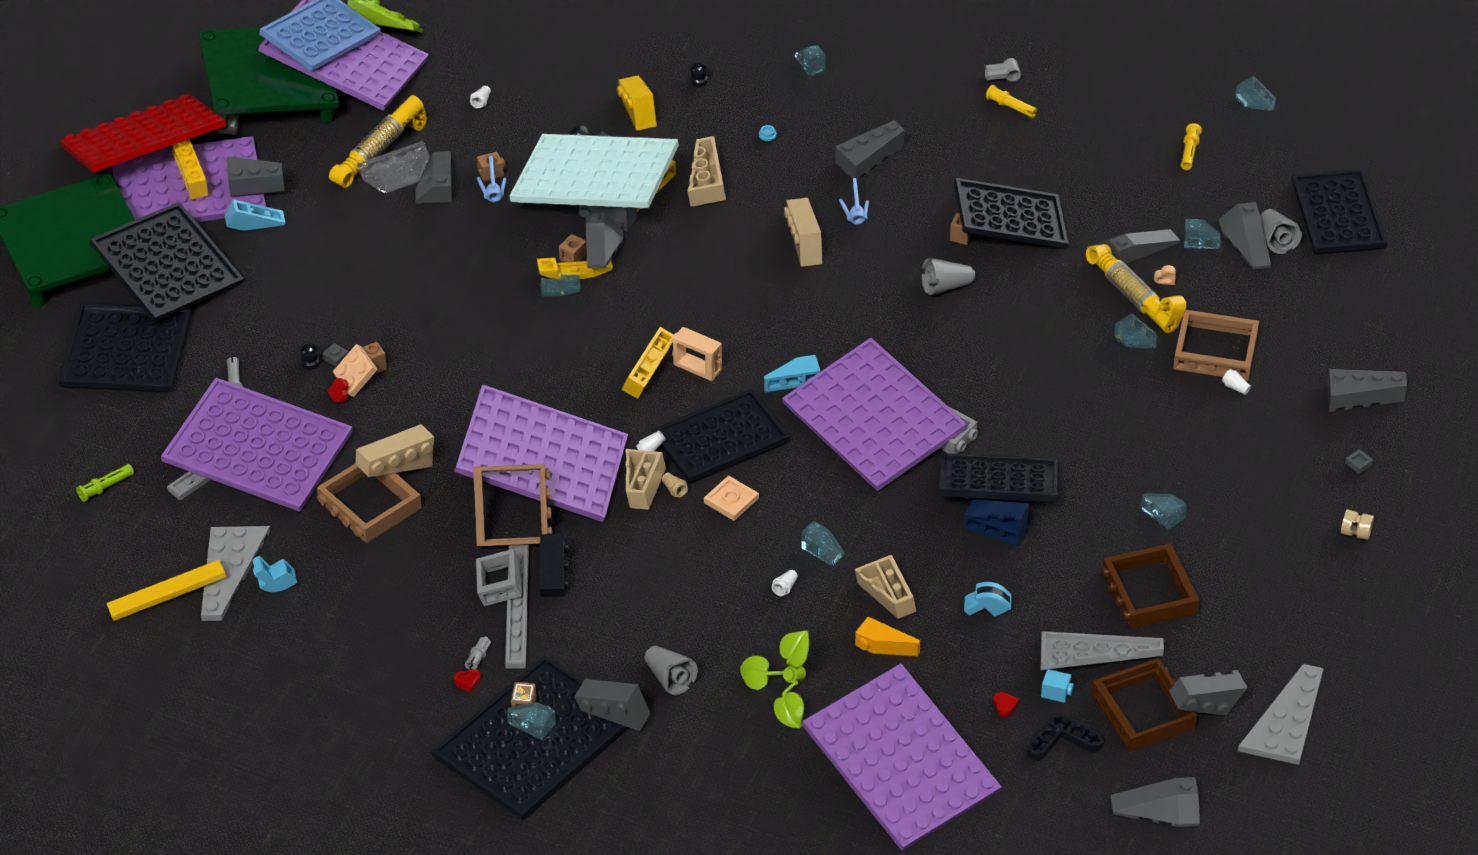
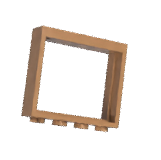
M1185 310L1173 369L1224 377L1226 372L1231 369L1233 371L1236 370L1244 380L1249 381L1259 321ZM1187 327L1249 335L1250 341L1246 361L1182 352Z
M355 463L318 486L317 499L321 502L322 506L329 509L334 517H338L345 527H349L357 537L359 536L367 543L422 508L421 495L396 473L375 476L403 501L368 523H365L334 496L340 490L366 475Z
M545 464L473 467L477 546L540 543V537L485 539L482 473L539 470L542 534H552V527H548L547 519H551V507H547V499H550V487L546 488V480H549V468H545Z

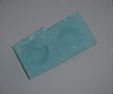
M561 274L560 279L541 278L540 282L542 296L568 295L579 292L581 289L579 276Z

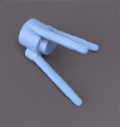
M489 156L491 184L486 189L481 178L477 177V180L484 193V198L491 202H497L504 197L506 178H503L501 188L495 183L493 157Z
M853 178L855 206L849 212L843 200L840 199L839 202L847 215V220L853 224H861L867 220L869 201L866 200L864 209L859 206L857 179Z

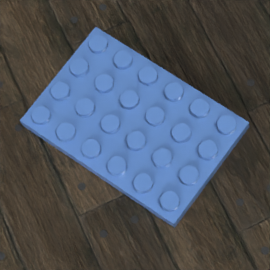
M314 0L260 28L259 34L304 67L313 71L380 34L381 29L341 0Z

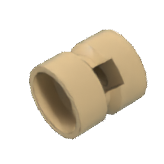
M1347 509L1341 527V534L1348 536L1356 534L1357 538L1369 540L1374 516L1364 513L1360 516L1358 512Z

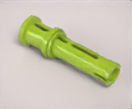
M126 464L102 478H93L90 483L76 487L78 496L83 502H86L88 498L96 494H102L104 489L134 475V470L130 464Z

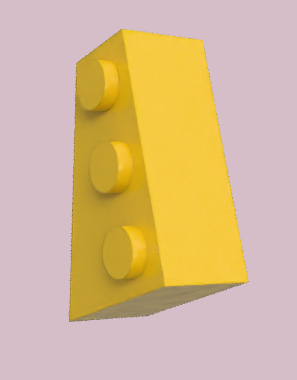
M639 75L619 79L617 93L622 98L636 131L656 127L653 94Z

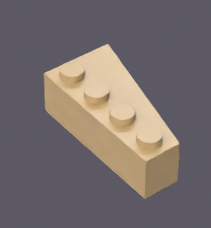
M808 198L786 200L787 207H784V216L787 218L788 227H790L791 235L793 236L801 267L822 264L821 231Z
M420 424L356 449V465L368 477L432 467L434 436Z

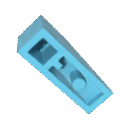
M234 199L225 213L226 225L232 229L246 231L285 225L282 210Z
M816 355L797 357L764 376V392L799 387L820 373Z

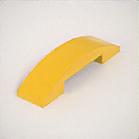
M555 258L537 259L539 274L560 280L591 278L612 270L611 260L605 268H587V261L556 263Z

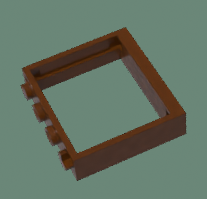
M1171 543L1104 558L1103 567H1101L1102 577L1106 578L1109 592L1113 593L1115 604L1121 609L1122 619L1126 620L1130 629L1198 614L1199 598ZM1164 561L1182 599L1135 610L1117 571Z
M1159 658L1093 680L1092 695L1129 752L1196 728V720L1198 719L1196 713L1179 710L1169 693L1176 680L1171 678L1167 667L1163 666ZM1155 678L1181 718L1136 733L1110 693Z

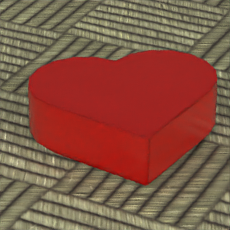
M337 378L327 391L337 403H344L347 399V380Z
M470 669L467 672L459 671L454 675L455 685L470 693L481 681L480 672L476 669Z
M1004 692L996 693L993 702L995 707H997V714L1001 717L1010 716L1018 706L1019 699Z

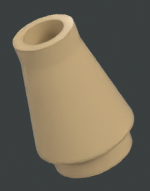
M665 473L662 476V482L666 485L672 496L680 498L687 493L688 486L686 481L670 473Z

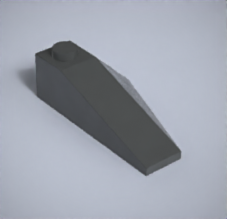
M451 151L432 153L416 187V204L452 202Z
M597 213L586 215L587 268H605L612 259L613 252H617L618 245L623 243V230L605 215Z
M1169 229L1122 234L1099 242V245L1107 244L1111 248L1112 255L1117 260L1127 264L1179 244L1180 239Z
M1195 777L1174 778L1110 795L1112 812L1115 815L1135 819L1143 817L1152 819V822L1155 823L1164 821L1172 823L1171 826L1175 827L1200 826L1199 797Z

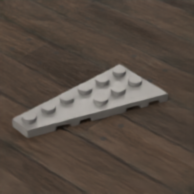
M270 526L211 527L207 564L220 560L226 578L204 586L201 611L202 621H222L231 605L234 594H237L241 581L248 574L253 564V559L256 558L258 550L262 548L265 537L269 535Z
M1042 631L1041 670L1163 656V638Z
M1303 664L1241 742L1238 751L1299 765L1323 668Z

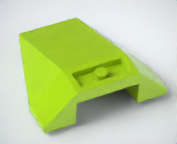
M348 0L347 5L374 25L421 33L423 31L419 27V23L407 18L404 19V15L392 10L389 11L380 6V1Z

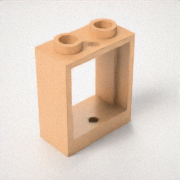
M682 327L678 333L674 334L672 338L674 365L713 381L722 370V343L685 327ZM686 347L704 354L705 360L686 353Z

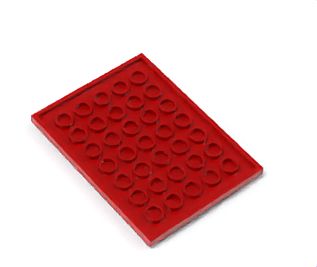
M185 94L180 96V99L174 101L167 100L162 105L150 106L145 111H135L128 117H118L113 122L98 124L96 128L83 129L79 134L66 135L64 139L60 140L62 148L93 173L225 127L226 123L225 119L217 113L214 114V111L195 97Z

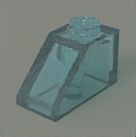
M818 45L794 53V56L809 75L825 71V53Z
M1255 76L1237 85L1235 97L1245 107L1268 111L1274 109L1276 98Z
M1185 219L1184 247L1221 249V233L1204 219Z
M1131 313L1115 323V338L1126 347H1157V333Z
M1144 493L1142 495L1141 509L1168 530L1185 519L1187 505L1173 494Z
M812 521L801 532V548L833 566L845 555L844 550L831 531L821 524Z
M538 702L509 707L507 709L508 724L542 740L556 724L555 710Z

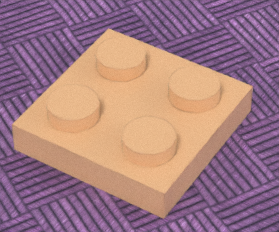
M356 344L333 370V373L337 378L347 380L348 388L346 391L350 396L354 397L378 369L364 349Z
M728 476L704 497V503L735 521L759 499V493Z

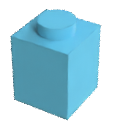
M1047 669L1042 683L1041 697L1065 703L1067 695L1071 696L1074 684L1071 683V674Z

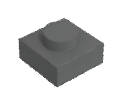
M334 343L322 353V359L337 367L349 352Z
M1359 449L1346 457L1345 464L1360 474L1373 465V459Z

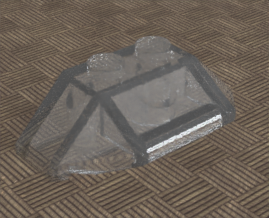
M421 141L361 162L357 166L366 183L387 194L419 182L430 156L424 142Z

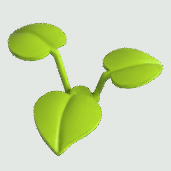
M808 631L789 633L781 639L780 654L783 658L787 659L786 663L790 665L784 671L769 672V662L762 656H751L740 667V673L746 685L754 690L763 689L767 685L768 675H783V678L791 683L782 692L783 697L775 700L774 712L779 721L792 728H802L803 700L797 693L789 691L794 686H797L799 681L804 680L806 676V671L802 665L808 656Z

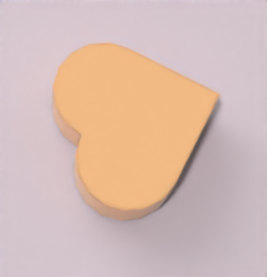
M1166 265L1162 270H1157L1154 273V281L1156 283L1175 285L1176 269L1173 266Z

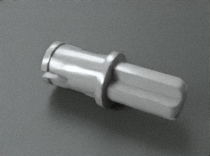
M481 637L477 645L471 649V655L465 662L467 669L472 664L471 669H477L480 661L486 657V651L491 644L488 637Z

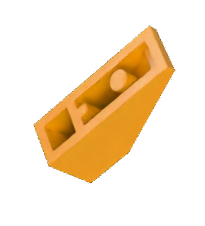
M867 617L855 632V646L874 654L918 656L920 654V640L870 617Z

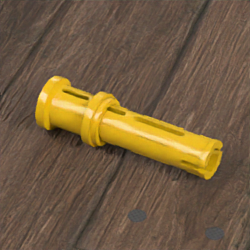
M991 85L986 93V99H992L998 102L1000 106L1006 105L1032 119L1036 116L1034 112L1038 111L1037 108L1010 96L1007 91L1003 92L997 89L995 85Z
M1192 123L1186 127L1187 135L1184 137L1185 148L1181 162V168L1184 170L1192 168L1195 148L1200 142L1199 135L1202 132V128L1198 124Z

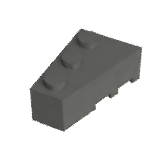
M227 156L230 196L285 191L282 163Z
M585 679L575 695L581 711L638 731L641 730L650 715L638 684Z

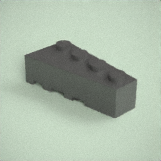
M893 120L837 145L835 162L852 179L856 178L858 181L862 174L869 173L874 165L881 164L885 157H890L904 146L905 130Z
M1329 369L1327 382L1329 412L1336 411V408L1352 409V406L1357 405L1369 407L1372 403L1383 405L1404 402L1407 389L1406 372Z

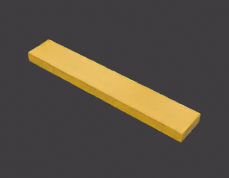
M220 560L108 602L107 606L113 621L226 578V574Z

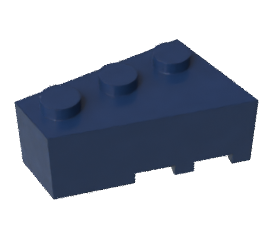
M973 499L964 515V529L1019 546L1027 532L1029 504Z

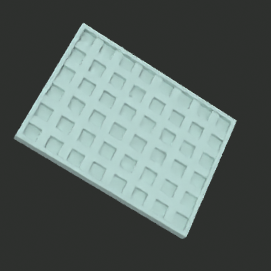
M542 134L510 194V201L554 205L649 208L679 146L678 139Z

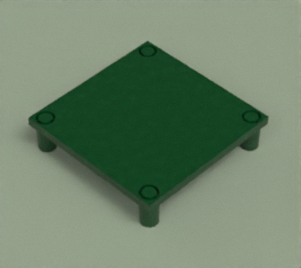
M260 28L199 31L201 59L204 61L214 114L217 113L225 119L226 123L225 127L219 128L220 130L229 127V114L321 109L320 120L323 123L328 124L334 121L335 108H338L339 104L335 87L329 86L258 51L259 46L265 40L259 34Z
M106 173L1 206L0 239L30 295L32 306L40 308L46 304L45 290L110 270L91 247L89 241L93 237L132 222L135 218L111 174Z

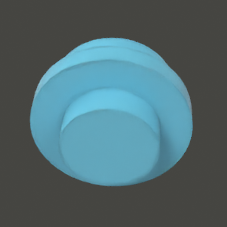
M770 125L763 126L759 131V138L764 141H772L777 136L774 127Z

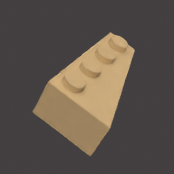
M714 136L696 139L694 162L692 163V174L690 175V185L688 187L691 207L726 200Z

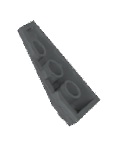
M1256 202L1237 204L1218 219L1223 236L1230 239L1231 245L1242 253L1241 256L1252 269L1271 268L1266 239Z

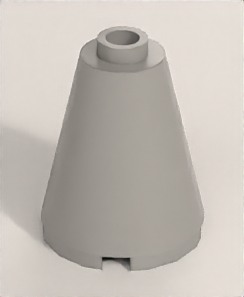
M1267 209L1261 214L1266 243L1271 251L1277 254H1285L1291 248L1293 250L1297 247L1302 237L1297 223L1273 209Z
M927 258L922 266V269L925 268V274H922V284L924 291L929 293V295H936L969 285L975 279V271L968 265Z
M652 646L645 654V662L663 688L670 694H682L689 689L688 685L690 682L696 680L698 673L697 664L691 658L659 646Z

